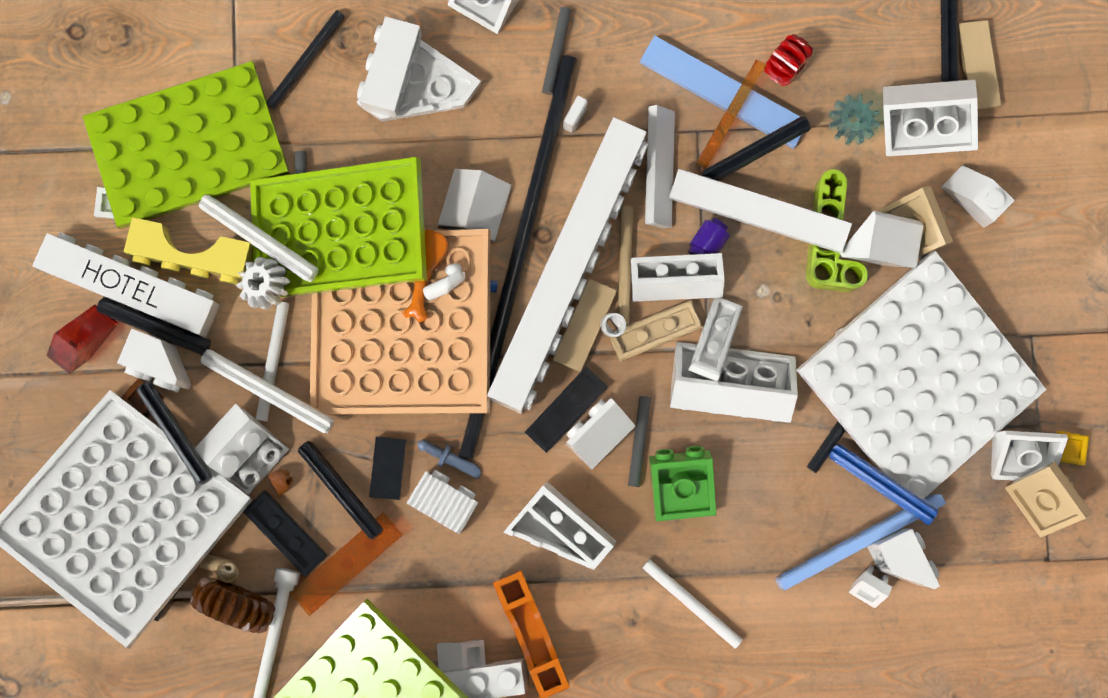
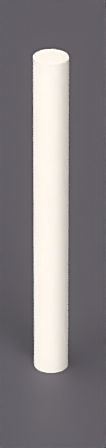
M281 302L276 308L263 379L272 385L275 384L290 305L286 302ZM259 397L255 420L267 422L271 403Z
M651 559L644 564L642 569L732 647L737 648L743 640Z

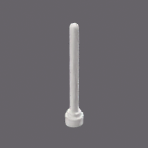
M276 568L274 576L275 587L278 588L274 604L276 609L273 614L272 623L269 626L253 698H266L289 593L294 590V586H297L299 582L300 572Z

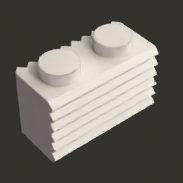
M434 470L432 474L425 471L407 504L457 534H461L479 502L474 500L476 493L460 485L458 490L447 484L450 478L437 470Z

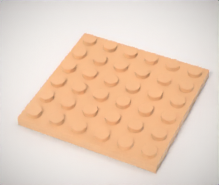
M489 229L436 230V232L441 233L448 240L449 252L445 260L434 268L432 278L427 282V286L447 277L446 267L454 263H459L462 266V271L465 272V279L446 295L432 301L425 297L424 309L428 314V318L422 323L418 322L415 317L406 318L402 314V311L407 309L412 303L415 282L312 294L310 406L325 415L490 413V398L487 394L490 389L491 231Z

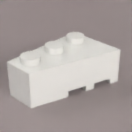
M548 482L540 488L504 531L508 535L519 537L531 542L530 544L553 551L559 556L593 570L616 543L614 538Z

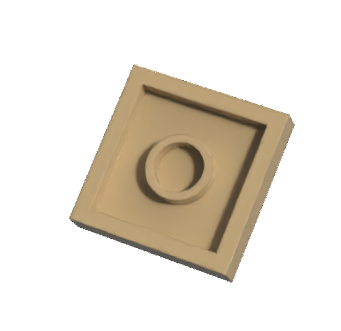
M931 186L923 187L880 209L882 213L922 222L923 231L918 258L953 242L946 225V216L940 210Z
M1055 461L1010 482L1005 487L1040 538L1084 520L1092 513L1074 489L1073 483L1069 482L1070 478L1064 475Z

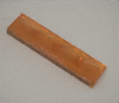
M382 512L375 518L384 530L380 536L372 540L361 530L290 592L309 616L403 536V533L385 512Z

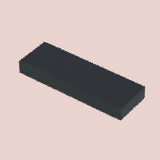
M586 366L524 433L547 453L608 386Z
M267 490L259 494L243 511L304 577H307L328 556Z

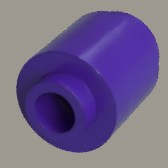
M715 218L712 221L705 220L689 243L691 247L688 253L690 255L719 253L730 237L727 232L728 227Z

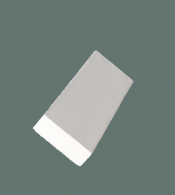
M720 297L713 299L689 371L718 381L743 306Z

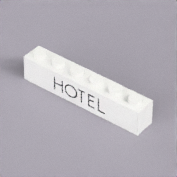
M59 232L57 237L46 234L32 267L195 334L207 337L220 307L218 303L212 301L214 295L198 288L195 293L185 290V283L169 277L168 282L158 279V272L144 266L141 267L140 271L129 267L131 261L114 255L113 259L102 256L104 250L88 243L85 248L75 245L77 239Z

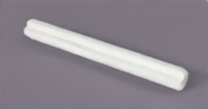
M209 195L202 197V200L199 202V208L305 281L312 282L319 272L316 266L214 197Z
M207 349L201 358L203 365L322 433H329L332 429L334 420L213 350Z

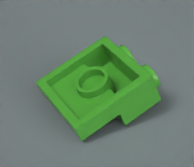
M690 446L686 448L685 453L674 454V451L671 449H660L655 452V456H649L656 522L716 515L713 458L709 450H704L702 446Z

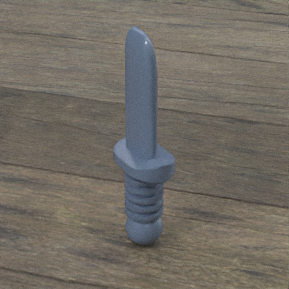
M425 439L418 442L419 450L425 451L429 455L437 457V459L440 458L437 465L443 467L444 463L479 479L481 475L480 468L474 463L450 452L452 446L447 444L443 450L440 446H435V444L429 443Z

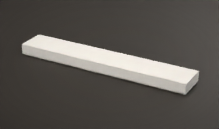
M678 169L669 195L671 200L841 254L852 223L681 169Z

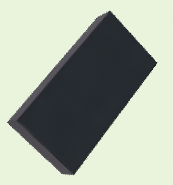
M376 437L369 497L400 500L407 440Z

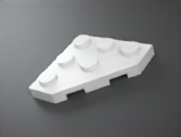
M421 40L398 119L465 108L480 87L481 81ZM359 99V100L357 101V104H358V106H360V107L362 108V106H361V104H360V102H359V101H360V99ZM367 111L381 122L396 120L393 117Z

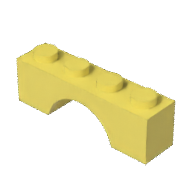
M134 217L131 220L124 253L133 257L132 262L146 266H150L151 261L162 263V269L179 272L180 268L191 270V275L207 279L209 274L220 276L219 281L234 285L238 284V280L242 281L243 279L238 272L247 271L245 262L253 261V245L250 242L222 236L219 237L212 247L201 253L187 254L180 252L172 243L169 229L162 223Z

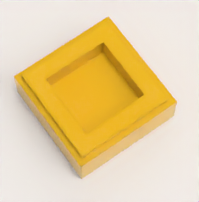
M1056 431V434H1067L1068 437L1060 462L1085 466L1089 436Z

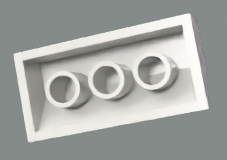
M676 342L670 408L791 423L798 397L795 356L729 348L718 381H714L689 371L697 344Z

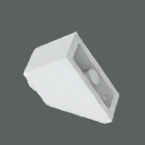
M963 165L941 186L983 228L993 223L1015 201L993 179Z

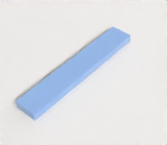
M655 35L640 59V64L767 135L800 117ZM801 135L785 145L794 149Z
M931 494L923 499L936 509L946 504L941 494ZM903 509L777 576L775 581L779 588L785 591L916 521L918 518Z

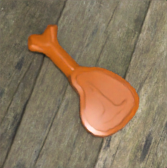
M425 230L427 280L415 282L412 303L407 309L402 311L406 318L415 317L420 323L428 318V314L424 309L425 295L423 288L427 286V282L432 278L434 268L445 260L449 252V242L446 237L433 230Z

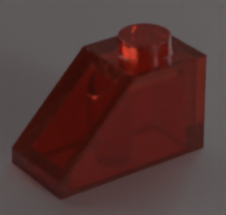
M94 304L54 333L46 356L67 373L71 374L91 359L116 328L118 322L98 313L97 306Z

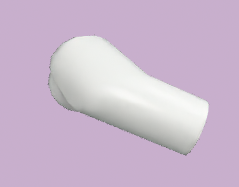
M459 263L446 267L447 277L423 288L424 295L429 301L448 294L464 281L465 272L462 271V266Z

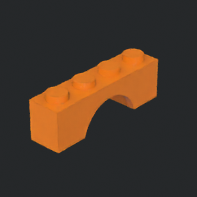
M522 569L495 580L493 586L519 642L540 698H547L570 688L565 671Z

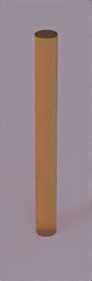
M757 59L755 60L698 158L696 165L703 169L707 168L766 64Z

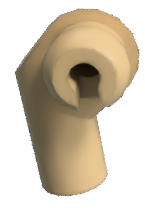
M207 554L200 563V568L215 572L220 580L225 583L235 581L239 575L237 566L229 559Z

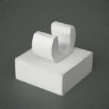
M870 566L852 583L849 593L876 608L889 597L892 586L887 584L888 576L886 574L880 579L873 576L874 567Z

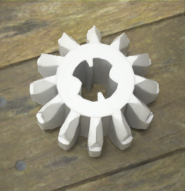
M258 257L254 263L245 262L247 271L238 272L243 277L242 282L236 284L239 289L243 290L239 297L242 300L248 301V305L253 308L260 307L267 310L271 309L272 304H281L280 295H288L287 291L284 290V285L290 283L289 279L284 277L287 270L282 266H278L279 263L273 259L266 260L265 258Z

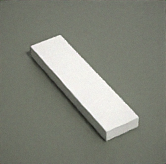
M654 105L648 108L647 142L649 144L647 147L645 224L665 229L672 228V200L669 199V195L673 186L675 111Z

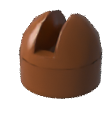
M279 469L267 475L279 496L292 488L293 477H290L289 471Z

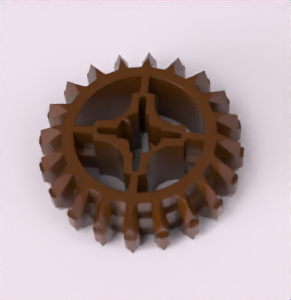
M209 577L201 578L192 592L193 596L190 603L194 609L215 621L243 631L263 633L271 625L274 618L273 614L276 608L271 601L232 583H225Z

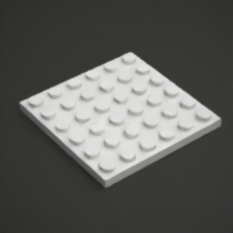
M931 251L917 264L916 268L908 271L796 369L876 468L921 499L928 496L996 435V432H1000L1047 390L936 251Z
M109 390L0 514V547L123 646L130 649L250 504L252 499L206 463L205 465L212 474V479L204 485H198L162 429Z

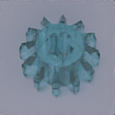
M850 94L844 97V102L837 100L834 104L835 110L830 111L828 115L830 119L834 120L829 124V129H838L835 139L838 140L842 135L845 136L846 145H850L853 138L858 145L864 142V138L871 139L874 136L873 129H877L880 124L874 119L879 115V110L869 109L873 104V100L867 101L866 104L862 103V94L858 95L855 101ZM857 117L858 121L854 124L849 121L850 118Z

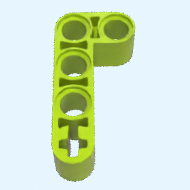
M836 169L828 170L816 182L812 211L821 213L822 209L827 208L833 212L834 218L844 219L847 179L841 171ZM828 180L832 181V186L836 187L832 191L830 199H826L830 193V186L826 185ZM809 244L806 280L814 288L853 292L865 284L868 272L865 266L859 262L840 260V253L831 250L825 251L819 246ZM821 266L827 270V280H820L816 277V267ZM846 270L856 273L858 277L856 284H851L846 280Z

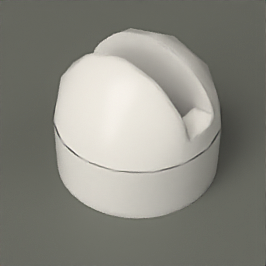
M608 313L602 318L600 327L605 335L618 337L624 333L626 321L618 313ZM608 318L617 328L615 332L606 323Z

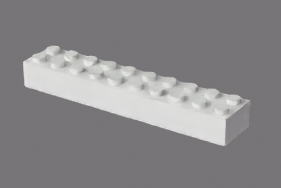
M613 117L487 396L491 401L520 414L523 413L524 409H531L537 396V392L533 390L537 381L543 382L549 369V363L546 362L550 353L555 356L562 340V335L558 333L562 326L568 327L574 314L575 308L571 304L574 299L580 300L587 282L586 279H583L585 273L592 274L600 253L596 249L598 245L604 247L610 234L612 225L608 222L610 218L616 220L624 200V197L621 196L622 191L629 192L637 171L633 167L634 165L640 167L649 144L644 141L646 131Z

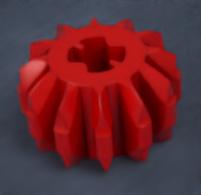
M795 34L789 35L770 56L764 72L770 76L769 78L772 81L779 83L781 86L791 84L811 58L813 48L802 37H798Z

